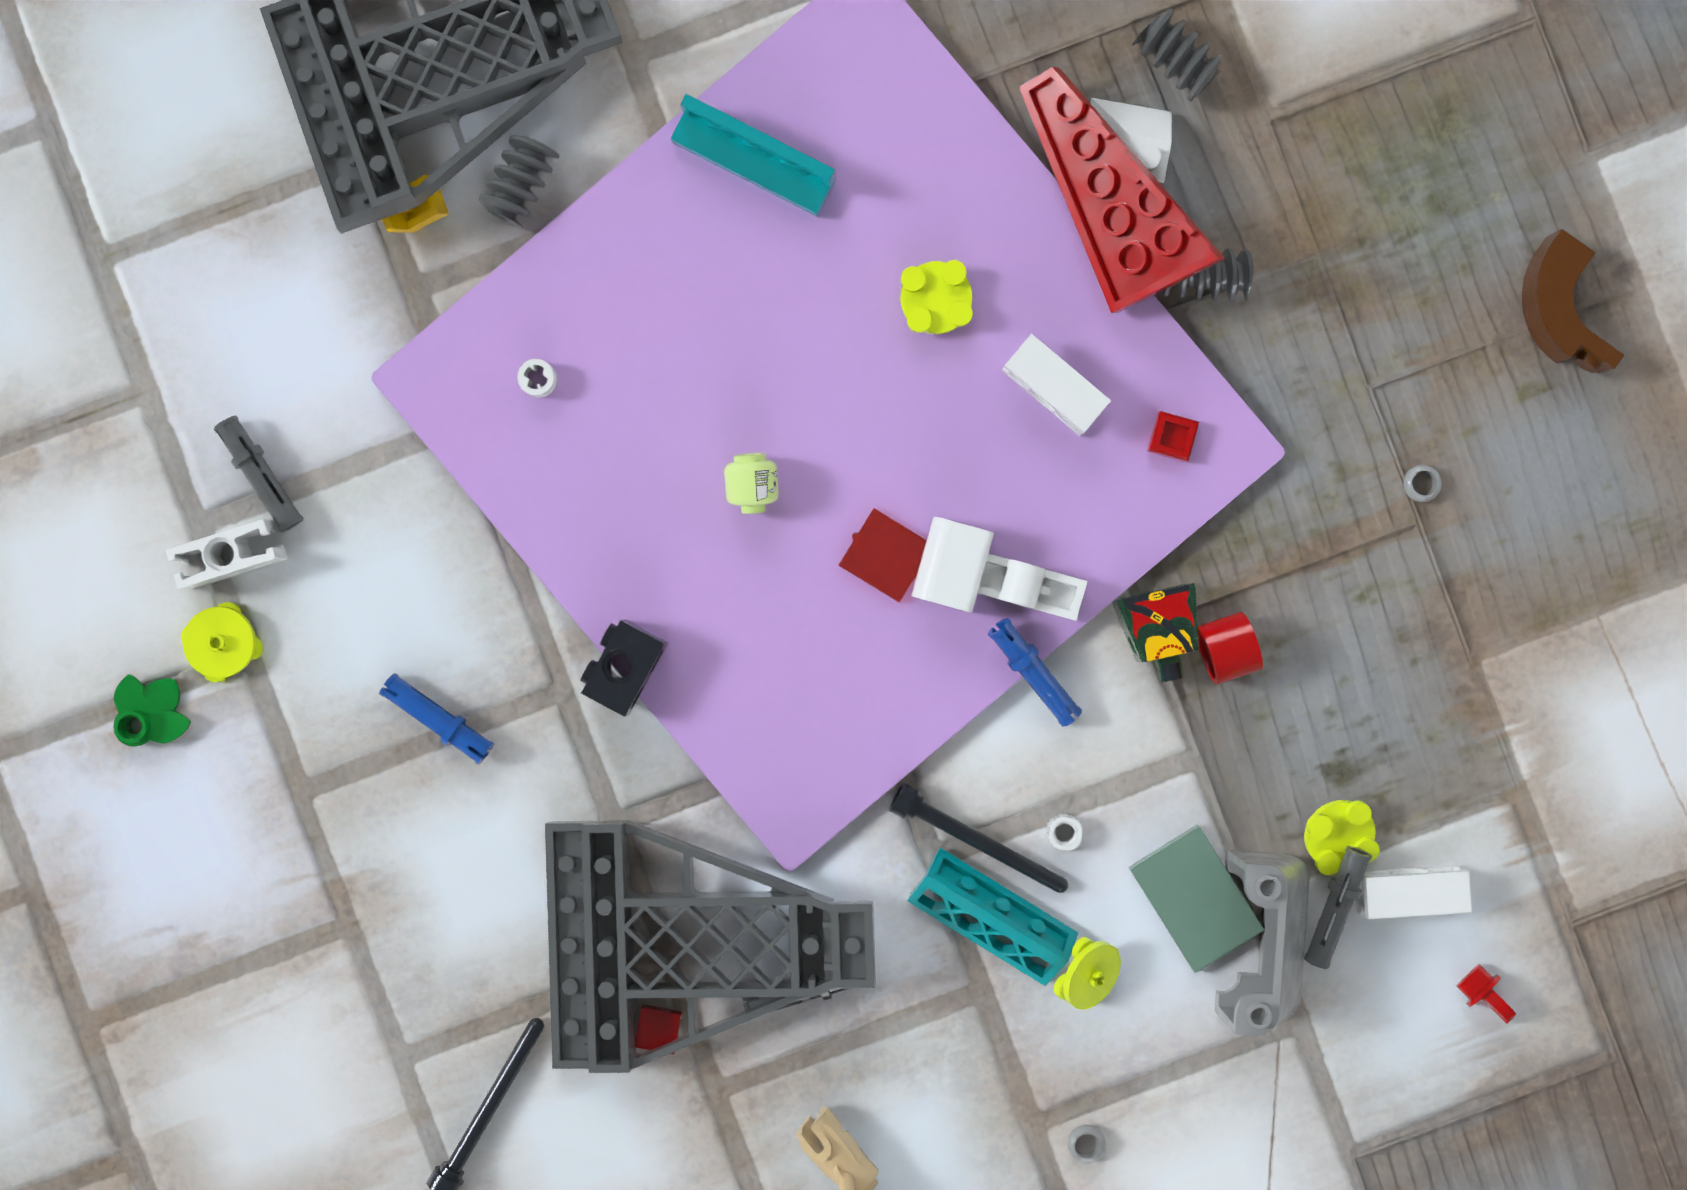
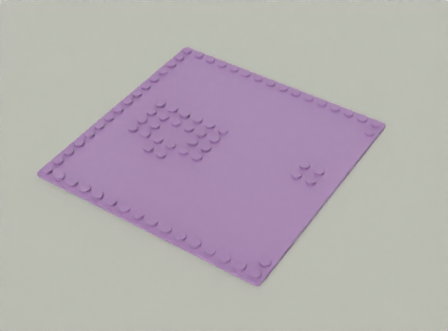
M812 0L696 98L834 168L836 181L817 217L673 144L670 138L683 115V111H681L372 374V382L601 653H603L605 647L601 646L600 642L610 624L613 623L617 626L620 620L625 619L668 642L639 698L786 871H793L1023 677L1019 671L1015 672L1007 664L1009 659L994 640L988 636V632L992 627L996 631L999 630L995 625L997 622L1009 618L1023 639L1038 649L1039 653L1037 656L1043 661L1274 466L1285 454L1281 444L1154 295L1119 313H1111L1057 180L905 0ZM950 260H958L962 262L966 267V277L972 289L971 308L973 316L971 321L963 327H957L944 334L915 333L910 330L900 303L902 272L908 267H918L921 264L932 261L947 263ZM1031 333L1111 400L1085 433H1082L1080 436L1001 371ZM530 359H541L554 368L558 381L556 388L551 394L546 397L537 398L521 389L518 384L517 375L519 368L524 362ZM538 367L537 373L533 370L529 372L527 378L532 381V389H538L537 384L544 387L548 379L543 376L544 368ZM1159 411L1200 422L1189 462H1182L1147 452ZM766 453V459L776 463L779 496L775 502L765 504L766 512L743 514L741 513V506H735L727 502L724 469L728 463L734 462V455ZM933 517L944 518L994 532L989 554L1028 563L1087 581L1077 621L977 594L972 613L912 597L911 594ZM618 654L613 658L611 665L621 677H627L632 669L630 659L623 654Z

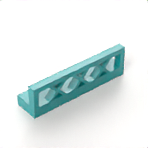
M685 94L680 104L683 115L670 138L673 144L816 217L818 216L836 181L834 168Z
M939 848L935 853L925 875L910 893L907 900L910 904L1044 986L1068 963L1078 936V932L942 848ZM928 888L941 896L944 902H935L923 893ZM960 914H970L977 918L979 923H969L961 918ZM995 935H1004L1011 939L1014 944H1003L996 939ZM1030 957H1040L1050 963V965L1044 969L1031 961Z

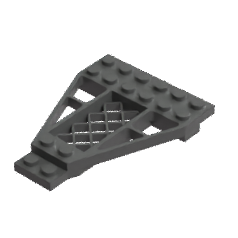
M281 0L259 8L331 215L340 234L420 206L585 66L584 56L623 43L608 0H463L423 15H419L414 0H406L412 19L361 37L358 36L346 0ZM505 11L516 14L509 30L492 24L497 14ZM525 20H527L534 42L518 35ZM469 24L477 28L470 44L453 38L456 30ZM487 33L503 39L496 56L479 49ZM430 38L438 42L430 58L414 52L420 41ZM513 44L530 51L522 67L505 60ZM448 46L464 53L456 70L440 63ZM389 52L399 55L391 72L375 66L379 56ZM540 55L542 63L534 66ZM474 58L491 64L483 81L466 74ZM409 60L425 67L417 84L401 77ZM500 69L512 73L508 76L496 79ZM435 71L452 78L443 95L427 89ZM373 75L386 80L380 93L378 92ZM461 83L473 87L457 93ZM396 85L412 92L404 109L388 103ZM525 94L469 143L465 142L459 125L461 117ZM422 97L434 101L417 108ZM386 112L391 113L395 116L388 118ZM446 122L450 123L460 150L422 183L412 187L398 148L399 140Z
M630 820L553 821L545 823L552 1069H588L589 1073H629L634 1068L805 997H813L832 988H875L873 901L834 902L833 898ZM629 834H634L683 853L684 891L682 893H636L632 890ZM693 857L769 886L772 889L771 891L699 892L694 887ZM764 905L751 920L736 907ZM777 905H789V917ZM682 906L669 921L655 908ZM695 906L723 907L709 921ZM631 907H641L632 917ZM726 909L744 925L731 941L713 925ZM767 909L786 925L772 940L754 924ZM685 910L703 926L691 941L672 925ZM644 911L663 927L650 941L644 938L632 926ZM706 930L724 946L722 951L711 962L693 945ZM747 930L765 946L752 961L734 945ZM788 930L790 933V958L775 945ZM665 931L683 947L671 962L653 946ZM632 938L643 948L634 958ZM769 950L786 966L785 970L773 982L756 966ZM686 951L704 967L703 971L692 982L673 966ZM727 951L745 967L733 982L714 966ZM645 952L663 968L651 983L633 967ZM750 971L760 982L739 981ZM791 971V981H781ZM709 972L718 982L699 981ZM666 973H669L677 981L657 983ZM774 997L772 1000L702 1029L698 1027V998ZM634 998H686L688 1002L689 1034L647 1052L638 1053L635 1047Z

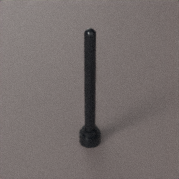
M905 782L899 787L890 804V812L903 819L906 816L911 819L916 816L1057 893H1064L1068 889V881L1062 876L923 802L924 797L918 794V789Z
M533 1018L529 1021L450 1159L443 1161L441 1166L434 1168L427 1180V1185L431 1190H460L464 1183L462 1179L464 1171L462 1169L544 1029V1022L540 1018Z

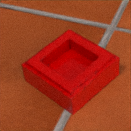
M1159 411L1147 452L1182 462H1189L1200 422Z
M643 1004L639 1016L635 1047L652 1050L678 1039L683 1011Z

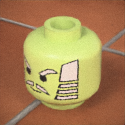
M766 453L734 455V462L728 463L724 469L727 502L735 506H741V513L743 514L766 512L765 504L775 502L779 496L776 463L766 459Z

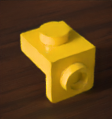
M423 175L412 181V187L418 186L430 175ZM439 189L420 206L384 218L382 222L388 232L413 233L449 213Z

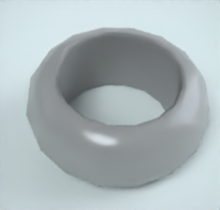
M1416 465L1404 477V491L1414 501L1421 503L1429 502L1436 498L1441 491V476L1431 466ZM1419 472L1426 473L1432 480V488L1426 495L1417 493L1413 487V479Z
M1085 1124L1072 1130L1068 1138V1149L1074 1159L1082 1163H1091L1101 1158L1104 1153L1106 1143L1099 1129ZM1090 1134L1098 1140L1095 1150L1087 1154L1077 1151L1075 1145L1078 1138L1082 1135Z

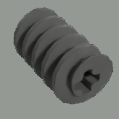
M1170 8L1159 14L1140 33L1132 45L1134 46L1145 40L1140 54L1146 57L1157 52L1152 64L1155 68L1169 63L1164 77L1171 79L1180 74L1181 76L1176 88L1181 91L1192 86L1188 100L1192 102L1220 72L1217 68L1222 56L1217 54L1207 59L1206 54L1210 47L1208 42L1195 48L1193 45L1198 32L1194 31L1184 37L1182 32L1186 21L1183 19L1171 25L1170 21L1175 10Z
M512 135L509 138V144L515 151L503 150L501 154L502 159L508 166L499 164L494 167L495 174L501 180L489 179L486 183L487 188L494 195L481 194L479 201L496 218L513 227L523 229L524 227L515 218L517 215L530 216L531 213L523 205L524 200L538 201V197L530 188L531 186L545 187L546 184L538 176L539 171L552 173L553 169L545 159L546 157L559 159L560 155L535 139Z
M1230 248L1225 249L1222 253L1225 258L1224 260L1174 284L1178 287L1180 298L1185 297L1189 287H1194L1196 299H1201L1205 289L1210 288L1212 300L1217 301L1222 289L1227 290L1229 302L1235 300L1238 291H1243L1244 299L1247 301L1251 290L1254 268L1251 252L1242 250L1236 258L1234 250ZM1173 285L1163 290L1164 297H1168Z

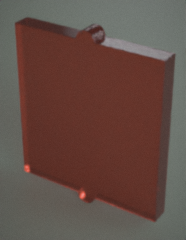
M873 508L860 531L852 534L854 541L838 566L900 603L917 576L927 540Z

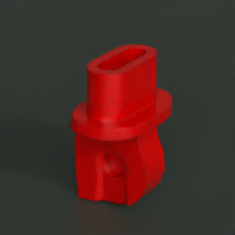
M1478 964L1456 987L1468 998L1466 1002L1468 1007L1473 1006L1482 999L1508 1024L1515 1018L1516 1013L1492 989L1500 981L1501 977L1498 974L1492 977Z

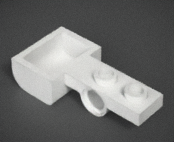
M933 517L911 594L912 597L972 613L977 594L1077 621L1087 581L1028 563L989 554L994 532L944 518Z

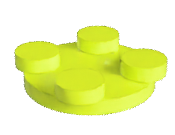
M950 260L947 263L932 261L921 264L918 267H908L902 272L900 303L910 330L915 333L944 334L957 327H963L971 321L973 316L971 308L972 289L966 277V267L962 262L958 260Z
M223 602L217 607L202 610L189 621L181 632L183 651L187 661L210 682H221L227 677L241 672L248 666L251 660L259 658L264 649L263 643L256 637L251 623L241 614L239 606L233 602Z
M1335 800L1318 808L1308 819L1304 832L1305 847L1309 855L1315 860L1316 868L1322 874L1333 875L1338 872L1347 846H1354L1370 853L1372 858L1369 862L1374 861L1378 857L1380 848L1377 842L1374 841L1376 831L1371 817L1372 812L1370 807L1363 801Z
M1081 937L1073 946V961L1068 967L1067 972L1056 980L1053 991L1056 996L1063 1000L1066 999L1076 1009L1086 1010L1099 1004L1110 993L1120 972L1121 958L1118 949L1108 942H1094L1088 937Z

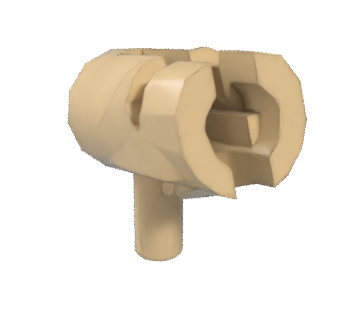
M826 1106L819 1110V1116L816 1120L810 1116L801 1124L795 1133V1136L800 1141L801 1148L821 1171L838 1185L839 1190L875 1189L878 1184L875 1178L878 1175L879 1169L858 1146L848 1130L845 1132L842 1130L841 1122Z

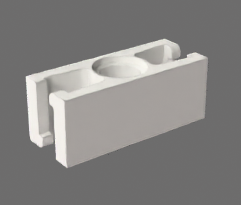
M1032 333L1001 370L1079 436L1085 433L1111 402L1108 397Z
M261 519L166 549L168 561H179L182 565H187L191 563L190 555L202 553V559L206 565L205 571L193 576H184L183 572L174 574L173 577L177 589H195L288 559L283 544L265 549V554L252 556V549L248 544V540L257 535L266 536L270 533L279 532L276 522L274 520ZM226 544H229L234 551L233 560L228 565L221 559V551Z
M1456 865L1365 871L1359 887L1362 893L1360 899L1356 900L1357 912L1365 914L1367 919L1472 913L1469 871L1461 870Z

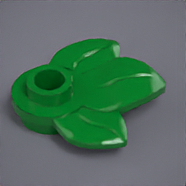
M128 674L115 689L113 700L118 714L115 717L113 729L117 739L124 745L137 747L148 743L150 740L165 744L176 740L188 730L191 720L175 711L180 700V688L175 678L158 679L144 687L135 676ZM134 719H138L142 724V729L139 733H135L131 728V723Z

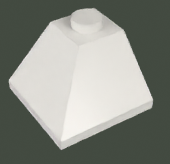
M1091 98L1090 104L1157 181L1163 185L1172 143V112Z

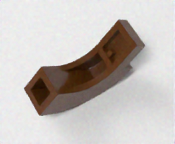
M1560 229L1544 239L1533 255L1524 276L1522 308L1528 330L1539 348L1555 363L1574 356V362L1580 368L1590 373H1601L1615 369L1624 357V354L1590 331L1579 319L1574 306L1576 282L1596 252L1565 230Z

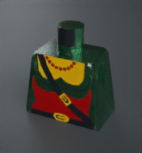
M1181 584L1112 601L1113 608L1135 660L1141 663L1156 660L1160 682L1184 678L1179 654L1196 651L1199 647L1195 584Z

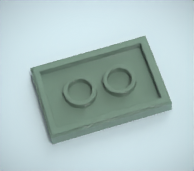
M1195 825L1128 867L1194 973L1264 931L1198 825Z

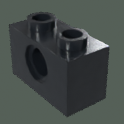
M625 619L620 620L617 626L613 623L610 624L600 642V645L605 647L598 662L592 659L580 679L581 682L586 684L581 694L623 717L630 715L668 645V642ZM618 654L627 656L631 661L632 669L627 677H619L612 670V660Z

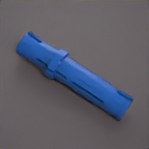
M1009 618L997 622L995 625L999 630L996 631L992 627L988 632V636L994 640L1009 659L1007 663L1009 667L1015 672L1019 671L1062 727L1072 724L1075 720L1071 714L1073 713L1075 717L1079 718L1082 709L1076 705L1037 656L1039 653L1038 649L1023 639Z
M392 674L383 684L387 688L382 687L380 689L379 695L387 698L439 735L441 743L446 746L453 745L474 760L476 764H481L488 756V750H492L494 743L466 725L467 720L461 715L453 716L401 679L398 674Z

